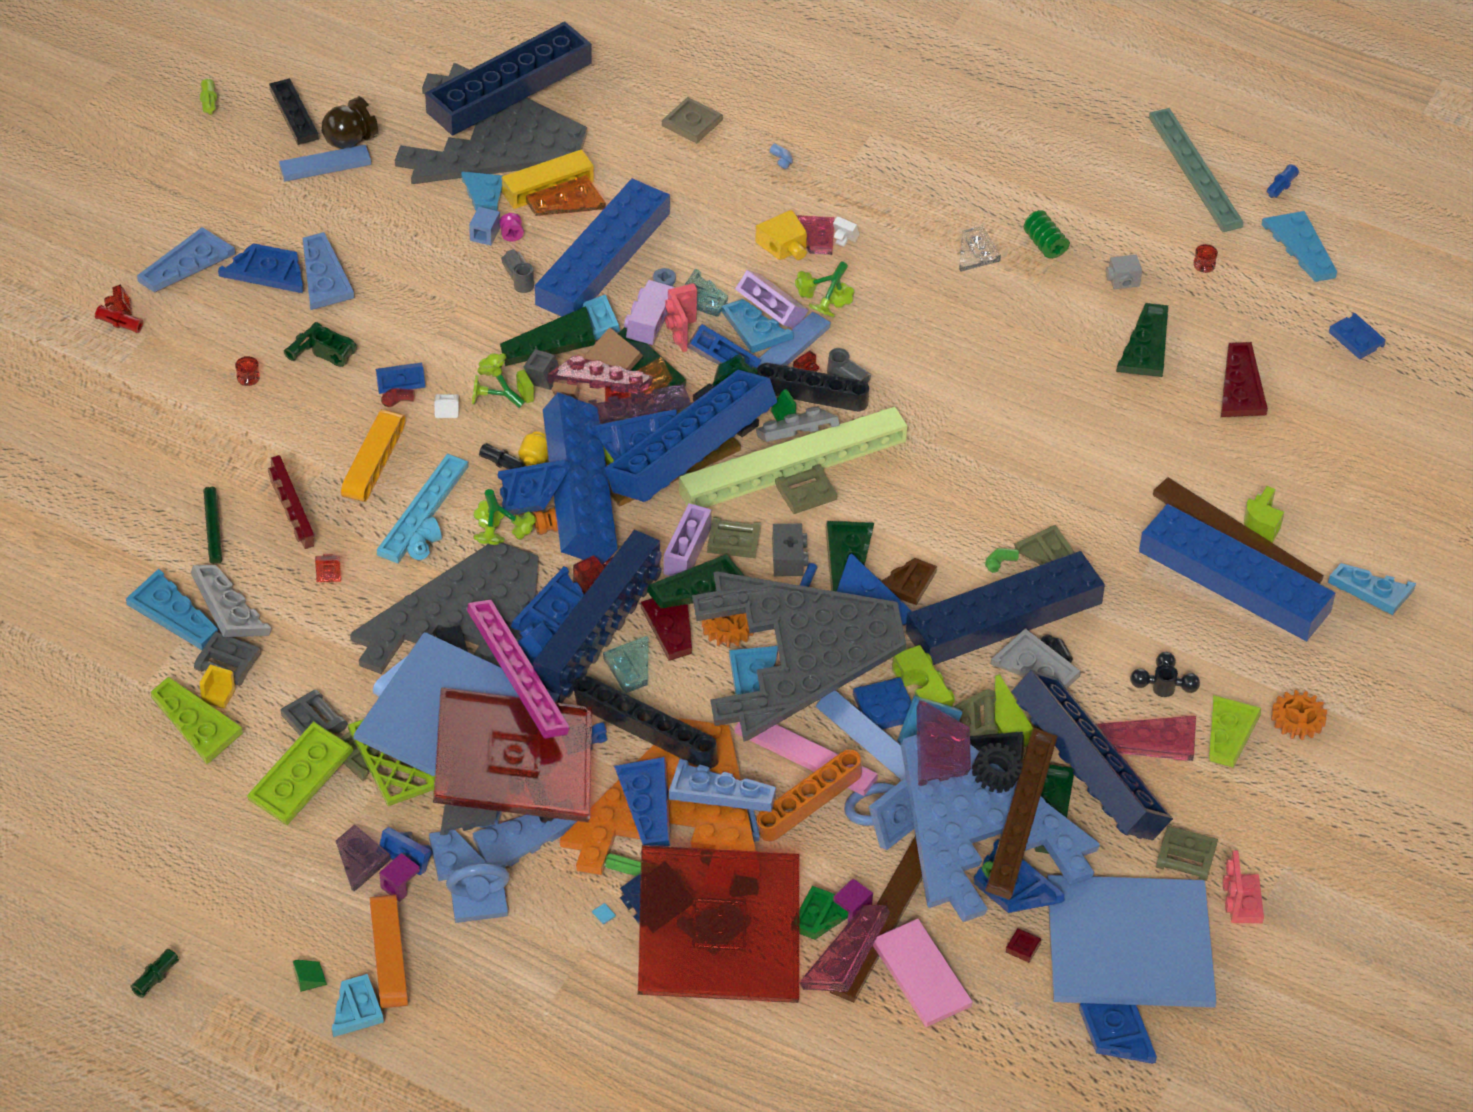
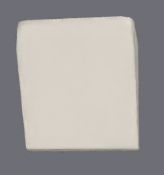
M435 395V418H457L459 415V395Z

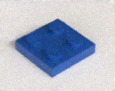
M901 677L853 688V697L859 710L881 729L904 724L911 700Z

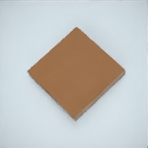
M609 327L579 363L613 391L643 355Z

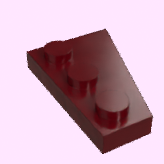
M653 598L641 601V609L668 661L692 654L688 604L660 608Z

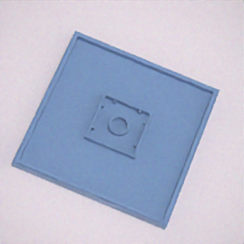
M424 632L354 733V739L448 783L453 749H458L502 776L501 790L539 729L501 667ZM547 689L548 693L550 694L551 698L556 704L559 698V694H556Z
M1048 875L1047 880L1064 893L1065 899L1062 903L1048 905L1053 1002L1216 1007L1205 880L1092 876L1091 879L1069 885L1063 875Z

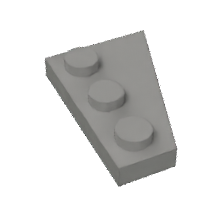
M811 407L806 409V413L800 415L789 414L784 417V420L765 422L762 427L756 428L758 438L769 442L795 436L797 430L813 432L819 430V425L831 424V427L840 426L838 416L820 407Z
M1026 628L991 659V665L1023 677L1030 670L1056 677L1066 689L1080 677L1079 669Z

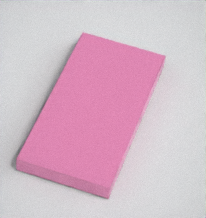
M919 919L872 939L871 944L925 1027L972 1007L973 1002Z

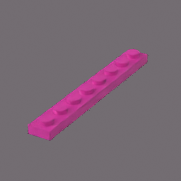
M492 600L468 603L467 612L543 737L550 738L567 735L569 725Z

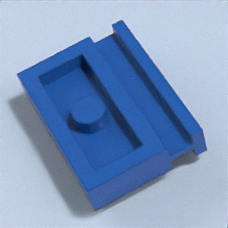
M1353 313L1350 318L1346 317L1331 325L1329 333L1359 360L1375 352L1378 347L1385 346L1386 339L1356 313Z

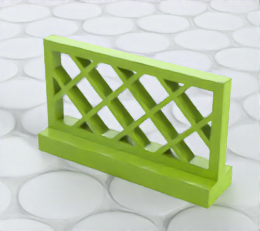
M364 719L348 724V730L353 739L354 733ZM354 739L388 807L433 790L435 794L445 791L444 781L421 770L419 771L415 767L410 768L401 765L402 761L397 760L396 763L385 760L386 754L381 752L379 757L368 754L370 746H364L362 742ZM380 765L393 769L389 777L378 773ZM397 770L410 774L406 782L394 779ZM414 776L425 779L427 784L415 786L411 782ZM390 784L403 788L401 793L390 796L387 790Z

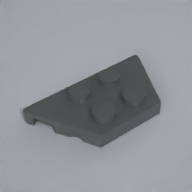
M455 748L452 753L440 835H448L450 830L459 828L466 831L476 826L493 825L496 820L502 776Z

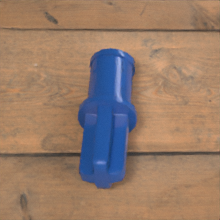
M1289 164L1281 174L1275 176L1274 182L1267 189L1270 198H1277L1284 189L1286 190L1290 187L1291 181L1299 174V170L1295 165Z

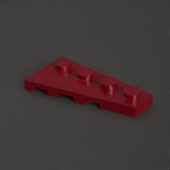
M1252 342L1229 343L1221 417L1267 415L1268 407Z
M280 455L271 457V467L268 468L270 482L285 509L288 521L294 527L296 540L298 542L301 541L304 549L314 547L313 530Z

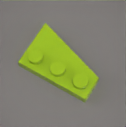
M1213 695L1209 760L1211 762L1234 768L1261 716L1260 707Z

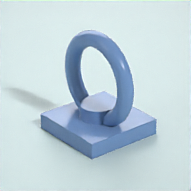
M906 778L896 786L888 783H874L865 796L853 792L845 803L844 810L847 818L858 825H874L879 846L885 850H888L914 829ZM885 793L869 806L871 815H861L855 811V805L864 797Z
M474 864L448 871L449 877L447 878L446 886L451 892L455 923L508 916L504 887L509 882L510 876L501 864Z

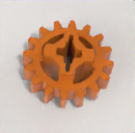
M746 613L702 620L703 634L708 635L710 642L716 639L717 646H720L722 642L726 643L727 648L730 647L731 643L740 646V640L748 642V636L754 635V633H749Z
M1294 690V695L1285 692L1284 698L1277 697L1276 703H1273L1271 720L1275 721V728H1282V735L1288 732L1291 734V739H1294L1296 735H1299L1301 740H1304L1305 735L1312 739L1315 732L1320 734L1322 727H1325L1327 709H1323V701L1316 702V695L1310 698L1307 691L1300 695L1297 690Z

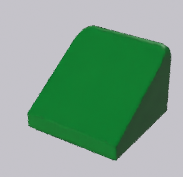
M787 389L781 392L777 398V403L771 408V413L777 422L784 420V417L789 414H796V403Z
M293 960V969L300 992L327 985L319 961Z

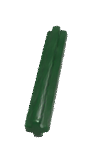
M214 486L205 487L203 493L209 562L211 564H220L222 562L217 491Z

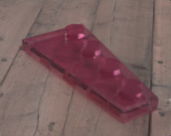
M582 356L570 357V359L548 374V383L558 382L557 380L567 381V384L571 385L589 383L590 388L599 389L611 386L612 391L636 394L642 393L653 385L652 376L643 374L641 371H631L623 369L621 366H611L604 364L602 361L584 359Z
M1196 716L1096 724L1119 753L1193 761Z

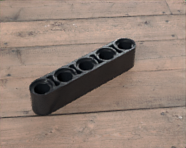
M762 363L757 368V375L770 378L775 396L779 397L781 392L787 389L794 400L857 412L864 411L868 407L869 385L864 381L773 363Z

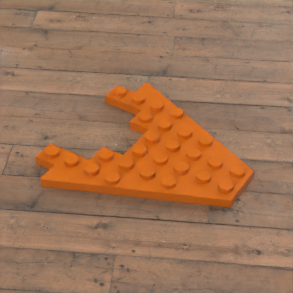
M679 718L680 721L715 738L719 763L714 768L709 769V771L720 775L723 772L733 774L735 779L741 781L729 725L715 726L714 723ZM653 745L637 762L665 758L667 763L669 823L695 827L691 839V848L714 851L703 883V892L729 896L735 876L760 880V868L747 809L670 800L669 789L681 758ZM688 762V765L693 766V767H697V766H695V765H693V764H691V763ZM619 780L560 838V847L581 850L576 863L577 871L602 875L606 865L605 860L611 851L616 836L640 839Z

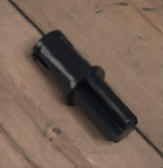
M488 443L483 444L480 448L479 456L492 461L499 468L502 466L507 469L525 467L522 460L510 455L505 449H497Z

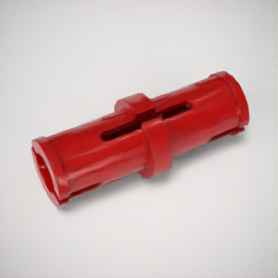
M99 305L96 309L95 319L111 323L115 328L122 327L139 333L143 327V319L127 315L125 311H116L103 305Z

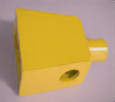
M792 210L756 225L755 242L778 260H783L790 256H793L796 260H801L806 256L807 233Z

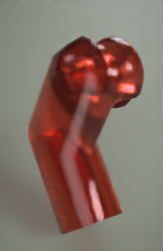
M392 388L382 395L381 402L386 407H392L400 401L414 402L415 390Z

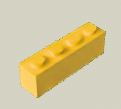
M581 149L502 176V193L512 208L516 209L594 182V165Z

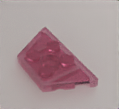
M919 700L917 705L918 785L924 786L928 781L935 779L944 781L950 777L968 775L971 769L970 728L928 703Z

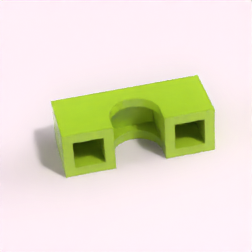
M921 645L906 649L893 657L892 671L896 678L901 677L905 687L909 685L922 686V688L915 690V696L953 707V703H955L953 692L951 689L946 688L942 674L935 670L930 655L924 652Z

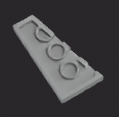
M193 565L191 575L223 637L270 635L272 628L267 623L263 624L259 620L260 614L245 604L246 599L244 596L232 589L233 584L216 565Z

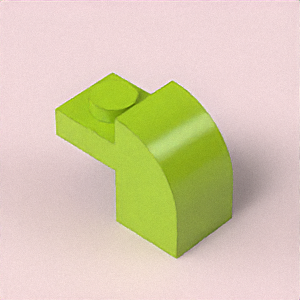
M1266 486L1262 494H1257L1255 500L1248 498L1244 525L1273 543L1281 529L1284 511L1272 507L1276 489Z

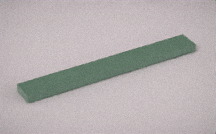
M1166 108L1150 112V121L1222 233L1243 228L1244 222L1171 109Z

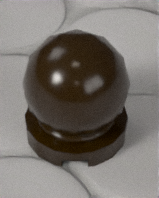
M358 96L349 100L348 106H336L326 113L322 120L321 132L327 143L333 147L345 149L354 147L362 138L367 141L378 134L375 115L370 116L366 108L369 104L364 98Z

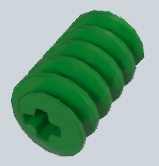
M1035 211L1026 219L1024 231L1045 257L1050 259L1057 258L1068 250L1070 246L1069 240L1065 238V235L1061 233L1060 229L1056 227V224L1047 216L1045 211Z

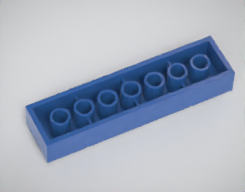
M631 178L535 284V305L562 317L583 308L584 302L596 298L669 216L670 194Z
M741 370L735 371L604 469L612 491L642 502L650 500L654 494L662 488L669 486L670 482L678 476L685 474L690 467L701 462L706 455L718 449L722 443L734 437L738 431L750 425L754 419L766 413L770 407L777 403L770 378Z
M557 392L543 408V418L549 462L565 459L571 463L570 469L554 493L560 549L562 553L603 566L618 550L608 477L604 469L606 467L602 443L591 429V426L600 424L598 407Z
M1169 504L1160 511L1142 532L1139 547L1140 553L1306 642L1332 611L1336 592Z

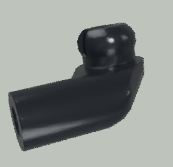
M1044 635L1041 638L1042 642L1068 662H1072L1073 657L1063 640L1051 635Z

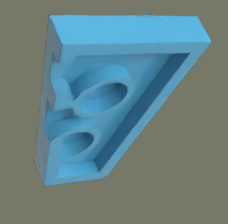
M744 299L722 306V313L751 353L794 339L791 330L788 328L784 330L776 320H769L764 317L762 311Z
M1340 563L1331 573L1328 583L1391 615L1400 608L1416 586V583L1410 581L1407 582V585L1395 582V577L1387 575L1385 578L1376 577L1369 570Z

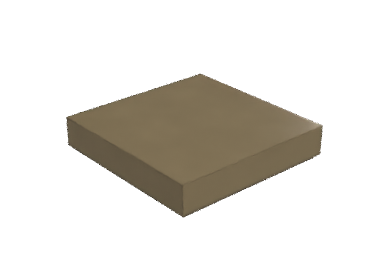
M687 97L662 120V126L697 144L723 120V114Z

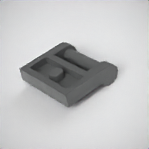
M215 632L196 658L194 669L203 672L211 664L231 670L209 662L210 658L237 667L235 671H231L234 675L235 685L241 686L246 674L259 657L260 648L232 637H223L221 633Z
M313 690L280 709L281 716L300 736L313 721L332 734L344 731L348 725V722L342 716H338L323 700V695L318 690ZM310 706H316L330 722L325 723Z

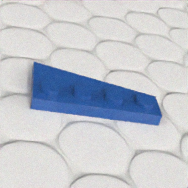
M665 758L614 766L644 849L651 850L671 846L667 763Z

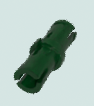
M314 322L304 333H299L296 336V340L284 349V355L289 360L294 361L305 350L312 348V332L316 328L323 326L318 322ZM307 337H309V339L306 340V341L300 346V344H301Z
M166 949L156 961L148 964L145 967V972L130 986L133 993L143 998L156 983H161L165 978L164 975L179 961L176 953Z

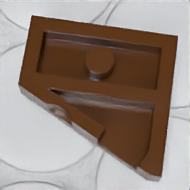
M913 558L906 562L904 566L892 570L890 576L880 581L900 600L917 605L937 573V566Z

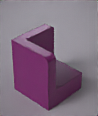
M401 853L379 872L381 889L389 895L396 894L397 901L400 902L407 896L406 883L420 871L419 866Z
M855 879L848 882L833 898L836 904L848 912V924L850 926L855 925L872 909L873 892Z

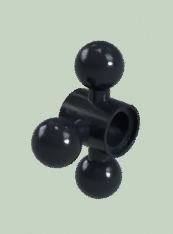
M1167 651L1161 652L1157 656L1155 675H1149L1148 671L1142 668L1135 669L1130 675V681L1134 687L1144 688L1148 684H1153L1154 693L1160 697L1172 696L1176 686H1180L1187 693H1194L1200 687V679L1193 673H1187L1182 678H1178V671L1175 668L1176 658Z

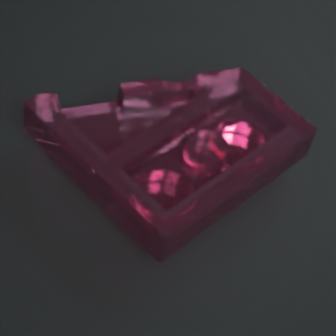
M796 215L807 233L806 249L810 254L832 255L833 222L835 217Z

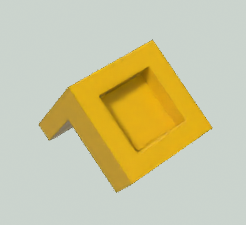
M210 664L199 683L201 699L207 704L225 709L235 692L234 675L231 670Z

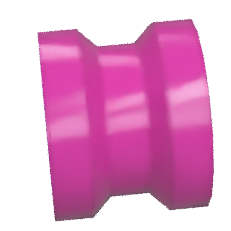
M508 213L500 218L499 225L504 240L514 242L522 238L524 229L521 217L518 214Z

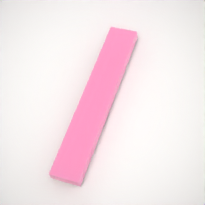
M739 722L735 726V733L742 736ZM774 725L750 739V741L813 772L838 755L779 725ZM862 766L861 778L849 786L848 789L865 796L870 787L877 781L878 773Z

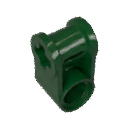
M319 327L312 332L313 354L316 357L331 362L335 366L343 367L347 362L346 359L357 351V345L352 339L342 336L329 328Z
M738 354L717 366L712 386H717L737 370L756 375L758 370L745 362V358Z

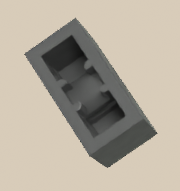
M802 523L773 524L774 576H803V567L808 566V552H803V548H807V533L802 532Z

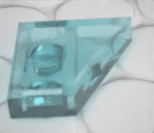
M695 269L685 285L694 283L697 288V310L719 317L722 312V306L728 303V296L722 290L717 289L712 281L703 279L701 272Z
M647 636L603 652V659L625 694L648 685Z

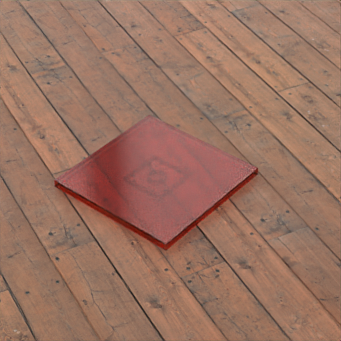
M441 687L433 803L589 823L592 707L555 702L569 725V731L567 735L544 738L523 702L518 697Z
M642 845L637 995L798 1003L799 854Z

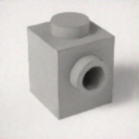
M1137 254L1110 258L1109 267H1106V278L1108 281H1111L1113 289L1140 286L1142 268Z

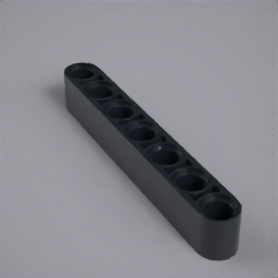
M582 676L574 681L573 689L576 704L580 709L683 760H687L697 767L703 765L712 769L719 763L717 743L712 736L592 677Z

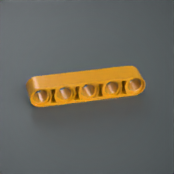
M384 409L379 411L344 478L341 487L342 497L362 502L368 500L404 429V414Z

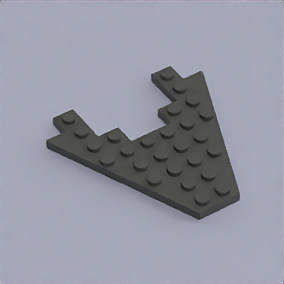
M453 63L449 76L427 73L422 86V94L469 69ZM524 98L476 123L470 140L448 137L443 152L400 145L395 158V167L414 169L411 176V184L462 178V172L497 174L519 171L583 149L587 137V127L531 99Z
M499 543L498 545L487 544L351 632L350 640L352 642L367 647L359 659V666L382 674L404 640L416 644L424 632L435 637L436 630L460 625L464 640L479 645L474 655L501 667L467 612L468 603L492 600L516 641H518L522 637L521 631L511 628V624L536 596L538 555L505 543Z
M713 572L717 591L692 595L696 621L746 613L749 633L775 630L781 666L757 670L760 691L710 700L714 725L719 726L740 722L743 742L754 738L907 649L898 603L894 601L723 572Z

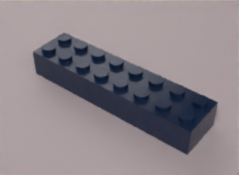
M564 21L425 92L426 113L453 136L592 64V44Z
M634 529L534 660L533 668L545 688L559 694L556 704L561 705L566 697L569 698L572 695L574 681L579 677L586 676L587 669L591 664L597 662L601 650L604 647H608L616 630L619 631L623 627L628 614H632L635 611L640 598H644L647 595L648 586L653 581L659 579L662 571L660 568L662 556L660 540Z
M1082 551L909 612L907 613L906 634L914 646L921 645L924 652L930 655L933 665L1018 635L1025 628L1029 631L1100 605L1103 602L1105 584Z
M1030 670L1011 691L1017 698L1016 703L1018 706L1030 714V720L1036 727L1058 736L1055 746L1060 751L1058 753L1059 757L1072 766L1074 769L1073 774L1079 780L1085 782L1088 786L1087 791L1089 794L1102 803V810L1108 816L1114 818L1118 823L1116 825L1118 830L1126 836L1132 835L1139 839L1144 838L1153 841L1173 820L1171 815L1062 682L1056 677Z

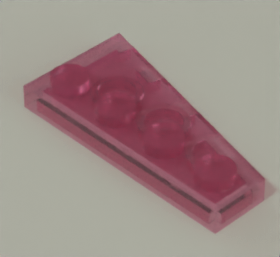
M863 905L799 983L802 989L848 992L890 914L887 906Z

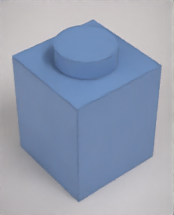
M478 207L469 224L470 241L491 246L500 230V212Z

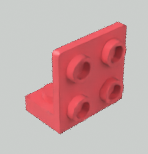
M694 283L668 289V299L665 300L667 310L665 324L668 330H672L674 343L680 346L682 352H687L688 324L696 322L697 288Z
M1233 850L1231 860L1226 861L1227 875L1223 876V890L1228 891V897L1225 899L1226 913H1230L1231 923H1263L1264 912L1259 874H1241L1238 850Z

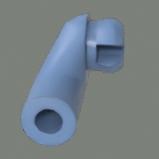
M776 143L771 146L770 153L780 158L777 164L783 169H788L789 165L793 163L791 153Z

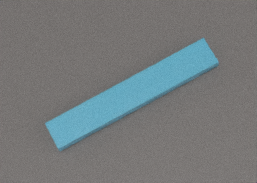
M446 454L377 548V556L399 564L408 551L407 547L413 532H416V529L422 526L425 519L433 517L467 470L468 461Z

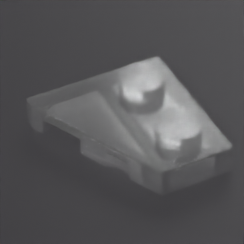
M983 225L962 231L960 272L1000 262L1001 254Z

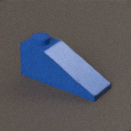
M703 324L697 328L687 345L689 349L718 365L738 354L745 358V362L756 369L761 362V359Z

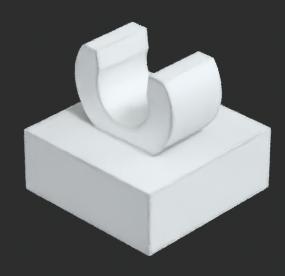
M836 217L833 222L835 229L834 238L837 239L835 243L844 247L848 239L856 242L859 237L857 224L841 217Z

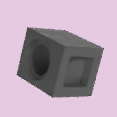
M536 349L523 366L534 386L548 390L552 389L553 383L562 374L555 355Z

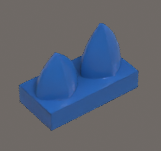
M422 362L375 369L379 394L425 388Z
M390 827L382 831L378 849L379 853L391 860H394L402 853L419 866L420 871L417 873L418 875L426 872L428 861L432 855L429 845H421L413 841L412 832H397Z

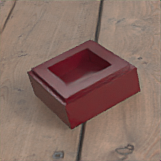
M1017 928L1006 946L1005 952L1030 963L1041 945V938Z

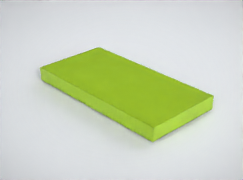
M313 721L250 791L247 798L285 825H288L354 751L353 747Z

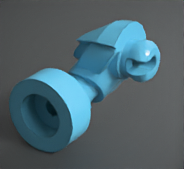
M434 517L425 519L422 526L416 529V532H413L412 537H410L407 550L410 557L415 560H423L429 555V546L426 540L431 543L442 540L439 525Z

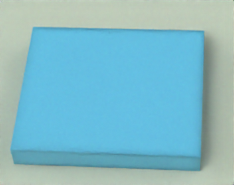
M605 903L592 911L602 924L616 917Z

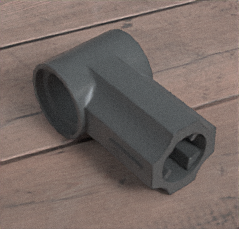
M514 249L506 251L501 260L514 281V289L520 293L532 291L534 289L533 266L526 263L520 252Z
M834 348L829 352L827 374L861 380L867 384L871 380V374L850 360V355L845 349Z

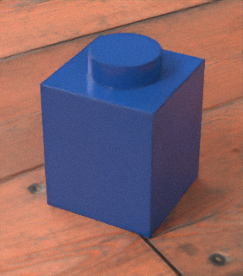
M543 621L535 627L532 624L528 625L520 632L522 637L517 641L532 666L534 660L553 637V634Z

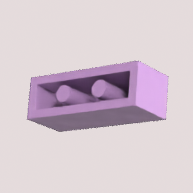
M746 270L735 290L787 327L794 328L803 320L808 312L807 308L764 276Z
M648 280L645 288L641 287L638 301L633 302L631 315L627 314L624 327L627 328L626 338L653 345L665 321V316H667L665 300L668 299V289L675 287Z
M688 503L664 553L665 575L672 576L694 566L711 530L712 509Z

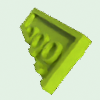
M167 677L151 691L153 701L206 764L210 763L243 734L241 726L170 677Z

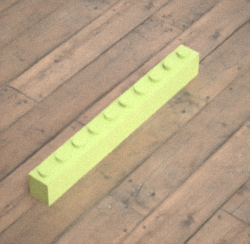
M896 407L881 410L846 423H841L840 426L819 430L803 437H798L679 476V494L686 505L690 503L706 508L776 485L775 479L781 476L786 478L810 470L812 466L818 464L823 469L904 443L907 438V424Z

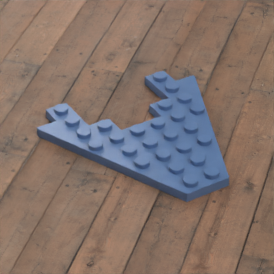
M947 726L905 738L901 743V750L927 906L932 908L950 901L962 922L983 916L988 908L964 871L978 867L982 862L972 843L1002 834L1016 783L1007 792L1003 789L1002 793H997V789L990 792V787L988 786L985 789L982 788V782L977 783L975 781L977 776L972 775V765L979 751ZM989 764L994 770L1005 772L998 765ZM1040 796L1025 851L1044 845L1069 885L1091 879L1094 871L1084 856L1096 852L1100 844L1051 807Z

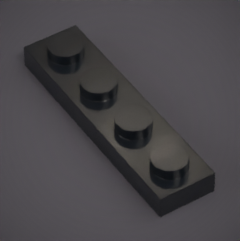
M290 78L269 83L270 92L297 145L319 140L318 132Z

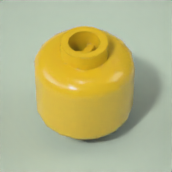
M535 431L524 436L518 456L525 466L547 463L549 457L546 434Z

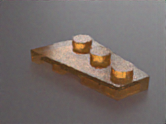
M586 175L526 195V203L535 216L603 210L606 207V202Z

